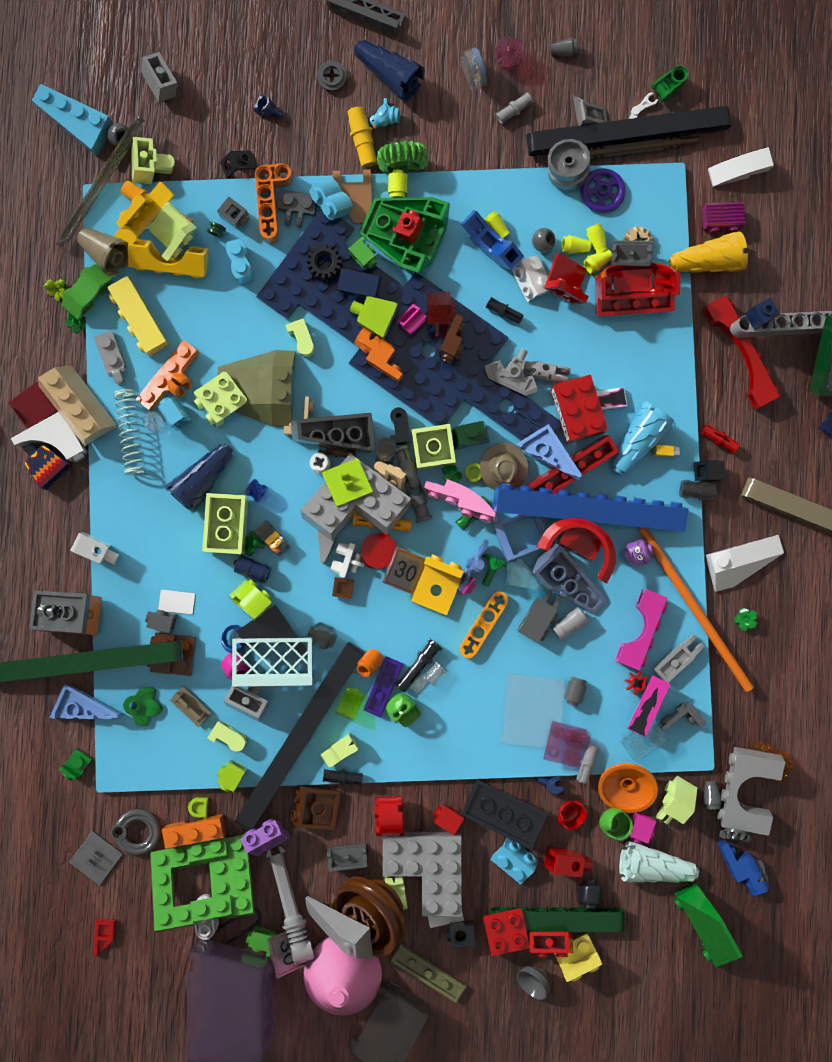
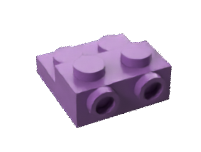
M270 819L262 824L263 827L247 831L245 836L241 838V842L247 854L258 857L292 837L289 831L283 829L281 822Z

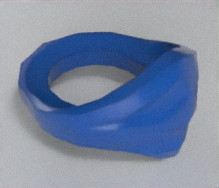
M230 625L222 633L221 644L229 653H232V646L228 645L227 633L232 629L239 630L242 628L239 625ZM240 643L237 644V652L244 648Z

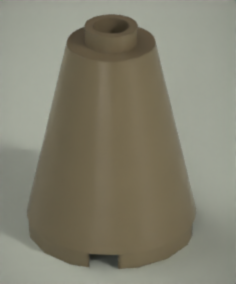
M84 228L78 233V244L105 274L110 276L117 275L119 273L117 270L120 268L124 269L127 266L129 244L127 241L91 228Z

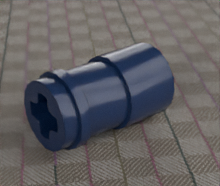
M240 555L238 560H234L233 563L235 565V573L253 578L260 583H266L272 568L267 564L264 565L244 555Z

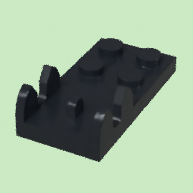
M477 779L461 815L532 850L547 818L548 811L535 807L524 799H519Z

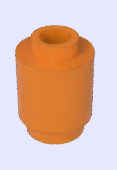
M369 649L357 663L358 673L363 677L373 675L383 663V656L378 650Z

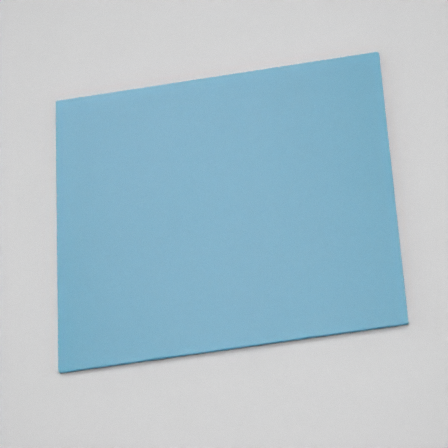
M657 163L590 166V172L600 168L611 169L618 173L625 183L626 194L624 201L617 209L609 213H597L589 209L581 198L580 188L565 191L555 187L549 179L548 167L405 173L407 174V194L405 198L433 197L450 203L445 235L432 264L420 274L509 337L491 363L500 360L505 369L512 359L518 356L520 350L524 349L528 351L524 361H538L571 368L570 374L565 375L569 380L591 374L596 391L624 387L627 407L603 411L608 430L602 435H610L618 450L644 401L653 404L651 406L652 409L658 407L676 422L675 426L665 434L657 445L680 447L679 457H652L653 448H651L629 473H622L620 475L612 469V459L614 458L612 456L584 474V479L581 481L575 480L562 490L571 491L570 494L576 495L578 491L590 493L589 496L595 497L597 493L606 494L608 498L614 499L615 496H625L627 500L634 501V498L646 499L645 502L651 503L652 500H662L664 504L669 505L672 501L683 503L682 506L689 509L685 532L648 528V530L707 616L701 481H695L694 462H699L700 460L690 272H680V295H675V311L597 316L595 314V276L599 275L607 267L613 266L611 261L597 273L590 274L586 271L580 289L583 290L582 293L589 296L587 303L571 304L551 292L537 296L527 302L512 269H506L498 265L485 255L469 238L470 235L461 225L473 210L477 211L483 219L495 210L497 214L500 213L510 232L503 239L513 242L524 255L522 259L538 255L547 275H549L557 253L563 254L583 267L587 256L597 254L592 244L589 252L575 254L562 252L561 244L564 236L568 237V235L589 241L586 229L601 223L605 230L607 249L613 255L612 246L615 240H623L627 231L635 226L644 227L654 237L652 263L669 266V258H672V254L686 250L689 247L685 164ZM390 173L371 174L372 202L374 198H390V194H388V176ZM363 174L341 175V183L363 182ZM333 175L293 177V182L289 186L275 188L276 203L278 204L280 189L310 194L309 191L314 182L329 177L333 178ZM601 177V181L609 182L610 180L609 177ZM255 178L162 181L175 195L169 203L178 209L179 212L191 218L193 224L197 227L192 234V240L183 247V252L179 257L185 254L189 246L209 248L208 272L205 277L193 278L191 275L183 274L176 276L169 272L155 273L153 270L147 269L139 271L128 267L127 264L124 269L120 268L117 270L119 272L117 275L111 276L113 279L110 285L126 276L132 280L168 341L169 346L152 356L145 352L142 353L138 348L137 343L139 341L127 329L130 326L127 320L123 321L118 313L120 308L117 303L114 305L109 298V289H107L103 297L99 295L92 303L95 306L86 314L87 386L117 424V427L88 444L90 535L110 544L109 550L119 554L114 565L105 560L101 564L91 560L92 595L102 597L98 635H93V651L150 644L151 637L155 636V633H166L147 628V622H145L148 611L157 612L161 590L195 593L193 614L176 613L178 616L173 633L167 634L197 638L192 676L150 672L151 667H147V665L94 671V698L122 714L120 719H95L97 792L220 788V784L216 783L219 779L217 773L222 765L226 767L231 759L248 768L237 788L256 787L348 641L364 650L365 653L369 649L378 650L383 656V661L387 656L404 663L396 680L397 683L418 657V651H422L426 646L429 638L443 649L437 652L432 659L433 662L424 667L405 692L415 701L421 711L420 717L408 727H403L399 722L394 723L389 717L386 707L381 717L364 711L363 709L382 664L369 677L361 676L357 671L356 665L280 786L340 784L323 782L324 769L335 771L344 769L346 770L345 772L363 773L362 783L578 775L581 766L580 760H583L587 744L599 747L594 762L595 767L592 768L590 775L603 774L611 766L621 763L637 764L646 768L651 773L713 770L714 748L708 635L654 555H650L651 561L641 566L634 567L632 564L627 563L624 549H626L628 543L643 539L638 532L642 527L593 522L608 534L616 551V565L607 584L596 578L604 562L603 547L600 548L594 561H589L563 547L608 600L593 614L562 597L556 608L558 609L556 612L558 617L554 624L561 621L577 607L582 612L586 611L588 615L585 617L589 621L588 624L572 633L563 641L552 630L551 627L554 624H549L546 629L549 631L544 641L540 640L539 643L517 631L535 598L542 599L548 589L532 573L539 555L544 551L542 549L507 561L511 570L509 571L504 566L496 570L489 587L484 586L482 581L490 567V560L481 557L485 564L482 572L471 575V577L476 579L474 583L476 587L470 594L466 593L465 595L457 590L447 615L412 602V594L382 583L388 567L371 569L365 566L360 553L361 546L369 534L383 533L377 527L372 529L360 525L353 527L352 517L337 535L332 552L326 563L320 562L318 531L302 519L300 510L325 483L323 475L315 473L311 468L310 459L314 454L318 453L319 449L326 450V448L319 447V445L294 442L292 436L284 435V427L271 426L237 412H233L223 419L224 424L217 428L215 424L211 425L205 417L207 415L205 410H200L194 403V392L218 376L219 366L275 350L295 351V370H293L291 400L293 408L292 421L304 419L305 396L310 397L311 402H314V411L310 413V418L371 413L376 451L371 453L355 451V457L372 470H374V465L378 461L398 467L399 462L393 450L405 445H409L410 448L408 450L411 459L414 460L416 465L412 429L432 427L434 425L349 365L350 360L359 348L304 308L298 306L291 317L286 320L257 299L258 293L309 226L314 216L304 215L302 227L299 228L296 224L298 213H292V221L290 226L285 225L286 211L277 209L279 239L274 244H268L263 240L260 233ZM591 181L589 187L594 189L597 183ZM152 182V185L133 184L143 190H147L148 194H150L159 182ZM124 183L85 184L83 186L84 228H91L111 236L116 234L120 229L116 224L120 219L119 215L132 205V200L121 194V188ZM617 185L612 186L613 193H618ZM600 188L601 192H607L606 188ZM264 193L262 198L267 199L271 194ZM594 194L590 197L594 203L599 200ZM228 196L247 210L249 220L244 227L240 226L236 229L220 218L217 210ZM611 198L604 200L605 205L613 202ZM317 204L315 216L317 215V213H318V212L320 211V209H321V206H319L318 204ZM265 212L264 217H270L273 212ZM234 214L232 218L235 219L238 214ZM348 214L341 218L355 229L345 242L347 246L351 247L362 237L359 233L362 224H354ZM210 222H216L226 228V231H223V238L215 237L207 232V229L211 227L209 225ZM267 225V226H268V231H269V233H268L267 235L270 236L272 230H271V227H270L269 225ZM149 226L138 238L152 241L154 247L162 255L167 249L149 231ZM540 228L552 230L556 238L552 250L545 253L537 251L532 244L533 234ZM637 235V239H636L635 241H645V240H643V239L641 240V239L638 237V235ZM236 239L243 241L254 273L252 282L241 285L232 273L231 260L226 252V243ZM365 239L366 246L368 244L371 245L376 252L374 255L378 263L375 266L405 286L415 272L401 268ZM84 250V267L89 268L96 263ZM652 274V289H653V288H654V275ZM649 291L625 292L618 294L647 293ZM493 297L501 303L509 304L508 307L524 315L522 321L517 324L504 316L501 318L499 314L486 308L488 301ZM304 318L315 348L314 354L307 358L299 354L295 334L289 335L286 324ZM111 330L115 334L126 365V371L123 372L126 383L120 385L116 384L114 377H109L94 339L95 336ZM185 340L200 352L185 370V375L191 379V389L188 390L182 386L181 389L187 393L186 395L176 397L172 393H167L164 398L174 397L176 401H179L192 422L181 430L176 431L174 428H171L158 409L160 404L157 405L153 412L137 400L117 404V406L122 407L137 406L136 408L124 409L118 412L120 414H138L119 419V421L124 422L138 421V423L127 424L120 428L140 429L139 431L122 434L121 436L126 437L140 436V438L130 439L122 443L142 444L141 446L124 449L123 451L127 452L142 451V453L129 455L124 458L144 459L143 461L129 463L125 466L145 467V472L124 474V470L130 468L123 466L129 461L123 460L122 457L129 453L121 451L126 446L120 444V442L127 438L119 436L124 431L118 429V427L124 423L117 421L121 415L116 414V411L121 408L115 406L119 400L114 399L113 393L119 390H134L135 394L133 396L116 398L136 399L181 342ZM427 343L421 348V353L427 358L433 357L436 353V348L433 344ZM534 378L538 391L526 397L560 420L551 393L553 385L558 383ZM503 399L499 402V409L503 413H510L514 408L513 402L509 399ZM463 400L447 424H450L452 430L456 426L484 421L490 443L454 450L455 466L457 471L462 474L458 484L467 487L480 497L484 496L491 503L490 507L492 508L495 490L487 486L483 479L478 482L468 481L464 474L465 468L471 463L480 464L482 455L494 444L503 442L518 446L517 443L520 440ZM400 407L407 413L410 444L391 446L390 436L395 435V428L391 422L390 414L394 408ZM562 427L556 434L569 456L602 436L598 435L567 444ZM226 443L233 450L231 453L233 457L215 481L209 493L249 497L246 536H249L250 531H254L257 535V540L264 541V548H256L252 556H247L245 550L244 556L272 567L266 583H260L258 580L234 572L235 565L233 563L234 560H238L240 554L202 552L206 497L198 507V510L193 514L190 512V509H186L171 495L170 490L167 491L164 488L169 482L178 477L204 455L210 453L219 444L224 445ZM523 451L528 462V474L522 485L528 484L553 467ZM327 455L331 462V468L339 466L345 460V457L338 456L336 458L334 455ZM443 467L417 470V477L421 481L423 490L426 481L445 486L446 482L443 480L445 474L442 472ZM418 487L410 490L413 495H419ZM424 490L428 502L426 505L429 514L433 518L416 523L417 517L414 508L410 507L401 518L412 520L410 532L392 529L388 533L396 542L397 547L423 558L427 556L431 558L433 554L443 558V563L450 565V562L462 566L461 569L466 572L467 567L465 565L468 559L474 557L485 539L489 543L484 554H492L506 561L493 525L519 514L495 512L497 516L496 523H485L475 519L463 531L455 523L462 516L461 512H459L458 504L451 505L440 498L438 500L431 499ZM533 516L503 527L513 554L537 545L541 539ZM544 517L545 522L543 524L547 530L552 524L563 519ZM275 531L287 543L283 549L281 544H279V547H276L281 550L278 554L265 542ZM561 532V533L555 538V540L553 541L554 543L557 544V542H558V540H559V538H560V536L562 535L563 532ZM339 543L355 544L356 548L352 560H354L357 553L361 555L360 563L364 564V567L358 566L356 573L351 572L353 564L350 563L345 579L354 580L352 599L332 596L334 578H343L330 570L333 560L341 563L344 562L345 556L336 553ZM96 547L95 553L100 555L101 549ZM249 579L258 586L257 589L259 591L265 590L272 597L270 600L272 605L269 608L274 605L277 606L298 638H312V685L262 686L258 696L267 700L269 706L260 722L225 705L224 699L232 686V681L227 678L221 668L222 660L226 655L230 654L221 644V636L225 628L230 625L243 627L253 620L228 597L244 580L248 581ZM439 585L431 587V594L433 596L441 594L442 588ZM642 589L667 597L666 602H668L665 613H661L659 619L661 625L658 631H655L653 634V646L647 650L645 655L647 657L646 664L643 668H640V677L648 676L645 680L647 684L652 675L661 679L653 668L691 634L694 633L696 639L687 646L690 652L699 643L705 645L695 656L696 658L669 682L671 685L646 737L627 729L643 693L637 691V694L633 695V689L626 690L625 688L629 685L624 679H629V672L636 675V672L639 670L615 661L621 643L634 641L643 631L644 620L640 611L635 607ZM552 591L546 603L552 606L558 594ZM495 592L505 593L508 597V603L476 655L472 658H466L461 655L460 645L491 595ZM495 596L494 599L496 600V603L494 604V606H492L490 603L488 607L494 609L498 613L500 609H497L496 607L499 603H504V601L502 600L503 596ZM486 611L483 615L486 622L493 621L494 613ZM481 627L475 628L473 631L474 637L482 638L484 630ZM232 629L227 633V641L230 646H232V639H236V636H238L237 629ZM469 636L468 640H470L471 643L468 646L464 645L463 647L465 649V654H468L469 652L473 653V644H479V642L473 640L471 636ZM269 642V644H270L271 646H273V645L276 643V642ZM302 642L308 651V642ZM259 643L254 649L263 657L271 648L266 643ZM279 643L274 649L283 656L290 647ZM245 645L239 653L244 656L251 648H247ZM253 650L245 657L252 667L261 659ZM272 650L264 659L273 666L280 657ZM291 650L284 659L293 666L300 657ZM308 654L304 657V659H305L307 662H308ZM262 660L254 669L259 674H265L270 667ZM281 660L274 669L279 674H285L290 667ZM301 660L294 669L299 674H308V665ZM271 670L268 674L276 673L273 670ZM291 670L288 674L296 673L293 670ZM571 677L587 681L583 703H578V706L567 704V699H564L568 680L571 681ZM634 679L635 683L633 686L639 687L638 682L640 680ZM394 685L388 702L395 695L404 692H402L400 689L397 688V686ZM183 686L211 712L199 727L170 701L177 691L179 692ZM239 686L245 690L249 688V686ZM146 687L155 688L156 693L152 700L157 701L163 708V711L156 716L149 717L148 726H140L134 722L132 715L125 712L123 708L124 701L129 696H135L139 689ZM132 702L130 704L131 709H135L137 707L136 702ZM683 702L685 704L687 702L691 703L707 722L702 727L696 724L692 725L685 716L688 715L686 713L665 731L660 730L658 727L661 724L660 720L668 714L671 716L675 713V708ZM219 720H222L246 736L247 744L242 750L235 752L220 739H217L215 742L207 739ZM350 733L358 744L359 750L329 768L320 754Z

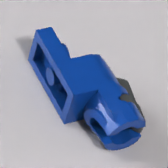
M725 840L717 842L733 879L738 883L743 881L752 896L763 894L769 890V882L762 860L755 859L747 851L737 854L731 843L728 844Z

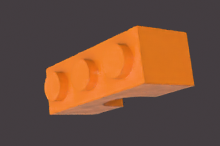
M224 814L210 816L191 823L184 821L168 824L162 829L165 849L223 838L227 833Z

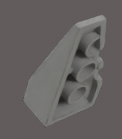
M309 896L305 898L307 913L340 950L357 959H371L373 957L369 927Z

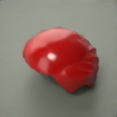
M570 800L563 803L559 808L558 823L570 831L580 828L588 816L585 805L579 800Z

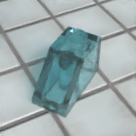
M515 559V562L508 561L504 584L547 592V587L532 573L534 567L527 565L526 560Z

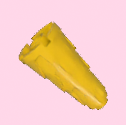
M739 231L706 241L704 244L688 247L686 250L672 254V258H669V266L678 272L692 273L745 270L748 264V253H744V248H747L745 237Z

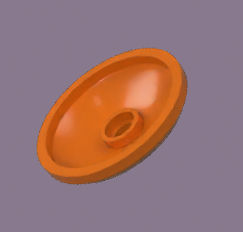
M621 763L611 766L603 772L599 779L598 791L603 802L610 808L621 809L624 813H636L647 809L653 804L657 797L658 785L653 774L646 768L637 764Z

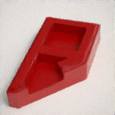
M97 918L95 920L93 957H97L115 940L116 919Z

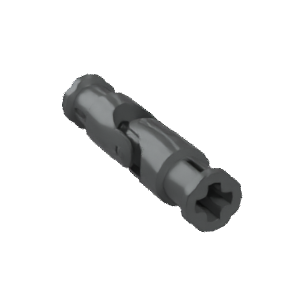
M405 445L394 449L393 453L397 456L398 467L406 473L405 489L407 496L411 498V508H414L417 517L416 523H420L433 517L429 514L426 505L428 502L421 481L417 477L415 462L411 459L408 450L410 447ZM418 487L419 495H413L410 490Z

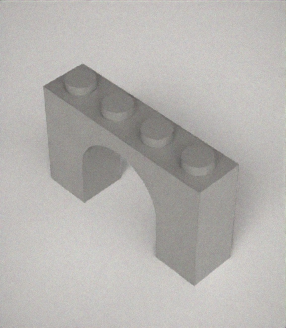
M734 747L733 753L729 755L730 770L726 771L725 783L727 784L726 789H723L721 793L723 804L721 809H718L717 819H719L721 826L724 828L769 836L773 820L770 810L747 806L741 803L737 798V793L740 785L752 777H764L781 781L785 761L782 755Z

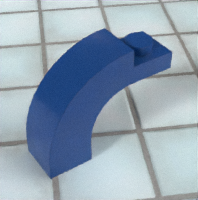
M473 210L461 223L470 235L469 238L498 265L511 270L524 257L513 242L507 241L496 234L477 211Z

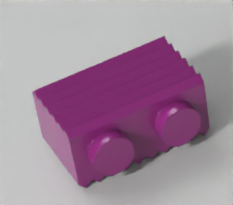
M744 202L705 204L702 208L703 231H709L711 234L719 233L721 230H728V233L739 232L745 225Z

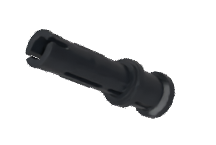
M429 638L426 646L422 651H418V657L395 686L405 693L427 664H431L433 657L443 648Z

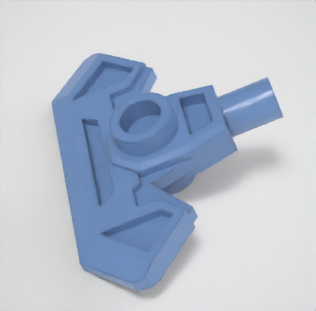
M485 539L474 557L468 559L465 565L467 570L460 582L459 591H463L468 585L472 574H480L485 564L481 556L487 550L488 540Z

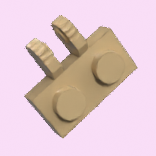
M381 461L376 462L374 471L404 492L406 473L399 467L387 465Z

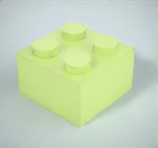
M450 424L412 429L417 470L455 465L456 460Z

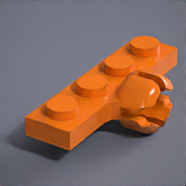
M183 340L136 400L153 412L167 393H172L176 397L186 395L187 393L181 387L184 386L190 390L192 383L191 379L185 375V370L200 352Z

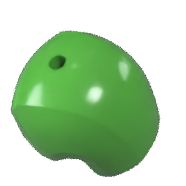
M405 693L395 695L386 706V711L394 723L399 722L403 727L410 726L421 715V711L415 701Z
M618 808L605 810L599 820L602 832L607 837L616 841L627 839L633 829L631 818Z

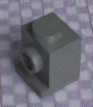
M229 196L217 210L220 218L236 229L240 226L244 227L249 220L247 210ZM234 214H238L235 219L232 218Z
M157 609V612L148 611L145 622H147L146 627L166 633H173L178 614L170 613V616H168L169 612Z

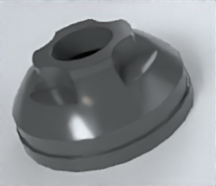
M523 967L517 973V981L520 987L529 996L537 1000H543L547 997L550 986L547 974L542 969Z

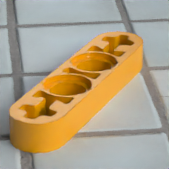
M495 592L491 595L461 643V655L466 658H472L476 655L508 603V597L505 593ZM500 595H502V600L504 601V603L498 604L496 608L500 610L497 613L494 609L489 608L488 606L490 603L492 606H494V604L496 603L494 597H499ZM486 611L494 613L493 621L486 622L483 615ZM481 627L484 630L482 638L474 637L473 631L475 628ZM469 636H471V638L479 642V644H473V653L469 652L468 654H465V649L463 647L464 645L468 646L471 643V641L468 640Z

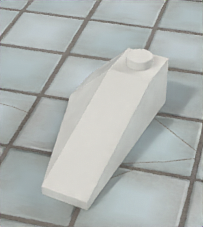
M779 535L704 555L715 592L735 587L778 558L784 551Z

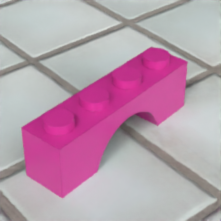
M647 589L641 590L635 607L642 614L644 620L643 631L634 641L621 643L615 658L616 662L639 671L641 667L645 666L647 661L645 655L654 643L653 634L655 631H658L661 625L659 620L661 613H665L668 602H666L667 597Z

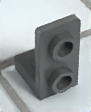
M683 702L675 708V713L671 716L668 714L663 717L658 727L660 730L665 731L686 713L688 715L685 717L692 725L696 724L702 727L707 722L691 703L687 702L685 704Z

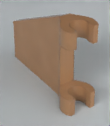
M363 170V182L341 183L340 171H332L333 179L336 180L342 192L346 193L353 203V207L349 212L351 220L354 224H363L372 204L371 170Z

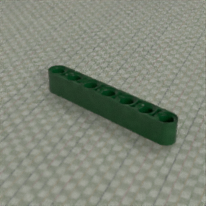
M493 907L490 909V914L521 908L527 932L625 931V910L621 908Z

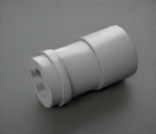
M577 607L551 628L561 641L566 640L572 633L589 623L585 617L588 614L586 611L582 612Z

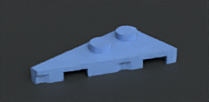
M549 424L517 443L521 450L576 480L581 481L584 479Z
M68 683L64 684L50 718L120 719L122 714Z

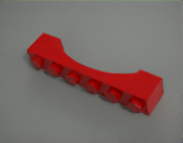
M726 295L706 305L702 311L710 327L715 325L724 331L742 353L749 374V392L746 395L753 409L756 410L779 398V389L770 379V371L763 365L760 352L757 349L755 350L752 344V337L737 338L732 335L730 326L740 316H737L733 301L728 299Z

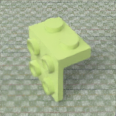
M171 203L164 204L149 226V231L167 247L162 255L166 261L172 258L177 259L182 254L183 247L192 240V234L197 229Z
M222 372L194 392V403L200 410H205L207 413L206 419L211 425L215 424L217 428L224 424L223 419L247 402L246 397L227 372Z

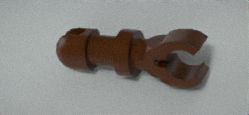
M319 445V447H324L326 450L319 449L318 453H323L326 456L334 455L336 458L338 456L346 458L350 453L356 456L353 450Z

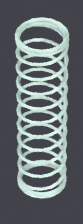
M127 389V390H119V391H115V392L113 393V394H114V399L119 400V402H117V403L115 404V406L118 407V408H121V409H119V410L116 411V414L121 415V417H119V418L117 419V421L120 422V423H124V424H121V425L118 427V429L124 431V432H121V433L119 434V436L122 437V438H127V439H124V440H122V441L120 442V444L126 446V447H124L121 451H122L123 453H129V454H126V455H124V456L122 457L123 460L129 461V462H127V463H125V464L123 465L125 468H130V469L124 470V474H127V475H130V474H139V473L145 472V467H144V466H142V467H128V466H125V465H127V464H129V463H133V462L143 461V460H144V459H125V458H124V457L129 456V455L142 453V451H139V452H127V451H123V450L126 449V448H130V447H134V446H141V445H142V444H124V443H122V442L127 441V440H130V439L140 438V436H135V437L121 436L122 434L127 433V432L139 431V430H140L139 428H137V429H122V428H120L121 426H124V425H127V424L138 423V421H132V422L119 421V419L124 418V417L136 416V415H138L137 413H134V414H120V413H118L119 411L124 410V409H131V408H136V407H137V406H129V407L117 406V404H119V403H121V402L134 401V400H136L135 398H130V399H118V398H116V397H129V396H133V395L135 394V393H134L135 391H134V390H130V389Z

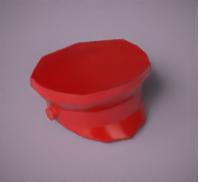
M369 534L364 539L360 551L365 566L371 569L388 567L397 545L388 534Z

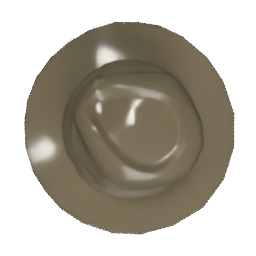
M503 442L494 444L482 455L480 461L481 477L485 484L495 490V486H501V483L512 484L513 488H518L523 484L528 474L527 458L524 452L516 445Z

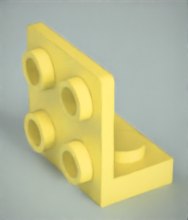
M587 932L573 938V953H568V957H556L567 982L577 981L583 974L595 972L602 965Z

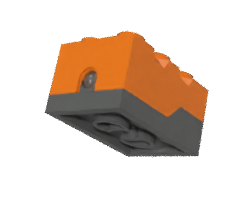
M34 590L29 629L43 632L97 636L102 597L82 593Z

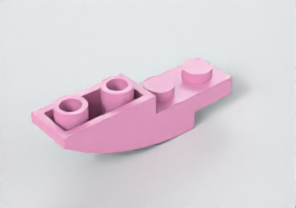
M450 480L446 481L445 486L426 481L424 490L429 498L434 500L440 498L451 505L458 504L459 512L465 517L472 518L474 516L485 523L497 522L496 513L490 505L467 487Z

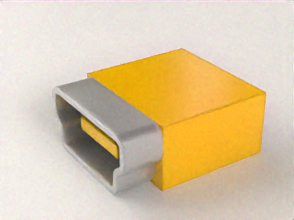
M656 445L653 448L652 457L677 458L680 455V447Z

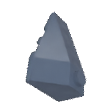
M553 542L548 552L543 551L539 555L532 573L545 587L593 614L608 601L562 546Z

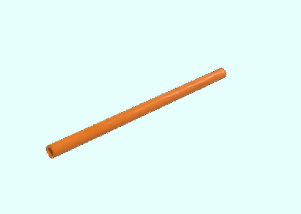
M642 527L639 529V534L646 544H651L654 552L653 555L744 691L752 690L754 686L648 528Z

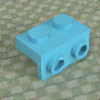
M506 838L504 844L490 859L520 885L535 871L538 859L532 853L509 838Z

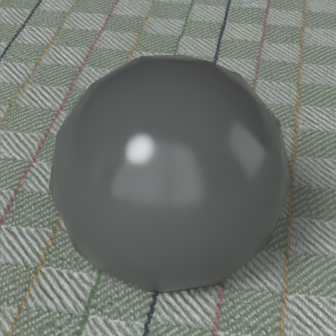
M115 123L109 127L107 138L111 145L122 148L130 143L131 132L126 125Z
M548 228L536 230L532 237L533 247L543 253L552 250L556 242L555 234Z

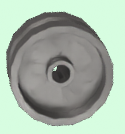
M565 139L556 143L548 154V175L551 183L558 189L565 191L576 190L582 187L590 174V152L582 142L574 139Z

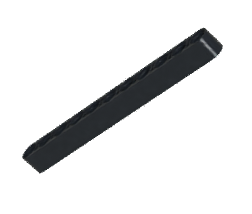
M720 106L535 131L526 135L528 155L541 156L548 155L550 149L556 143L565 139L578 140L586 145L587 148L719 132L731 128L732 124L729 107Z
M348 641L235 819L236 823L248 831L254 828L353 672L358 661L365 653L364 650Z

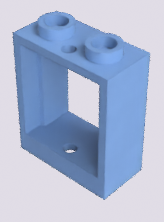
M518 515L493 525L506 562L540 549L535 545L513 554L503 529L504 526L530 517L528 515ZM533 516L542 537L546 531L543 524L545 518Z

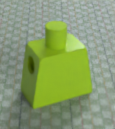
M367 296L364 305L353 301L350 312L359 315L357 325L361 328H366L372 332V335L379 336L385 340L398 310V304Z

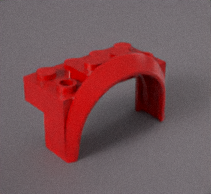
M651 263L650 266L613 265L607 267L599 275L595 276V314L597 316L675 311V295H680L681 273L668 265ZM652 274L654 275V288H653V289H652ZM649 291L647 293L618 294L625 292Z

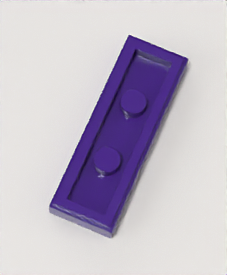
M387 656L385 657L363 709L364 711L378 717L382 716L404 663Z

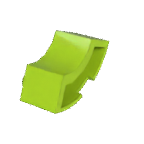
M249 579L248 581L244 580L228 597L256 621L272 605L270 601L272 597L265 590L259 591L257 589L258 586Z

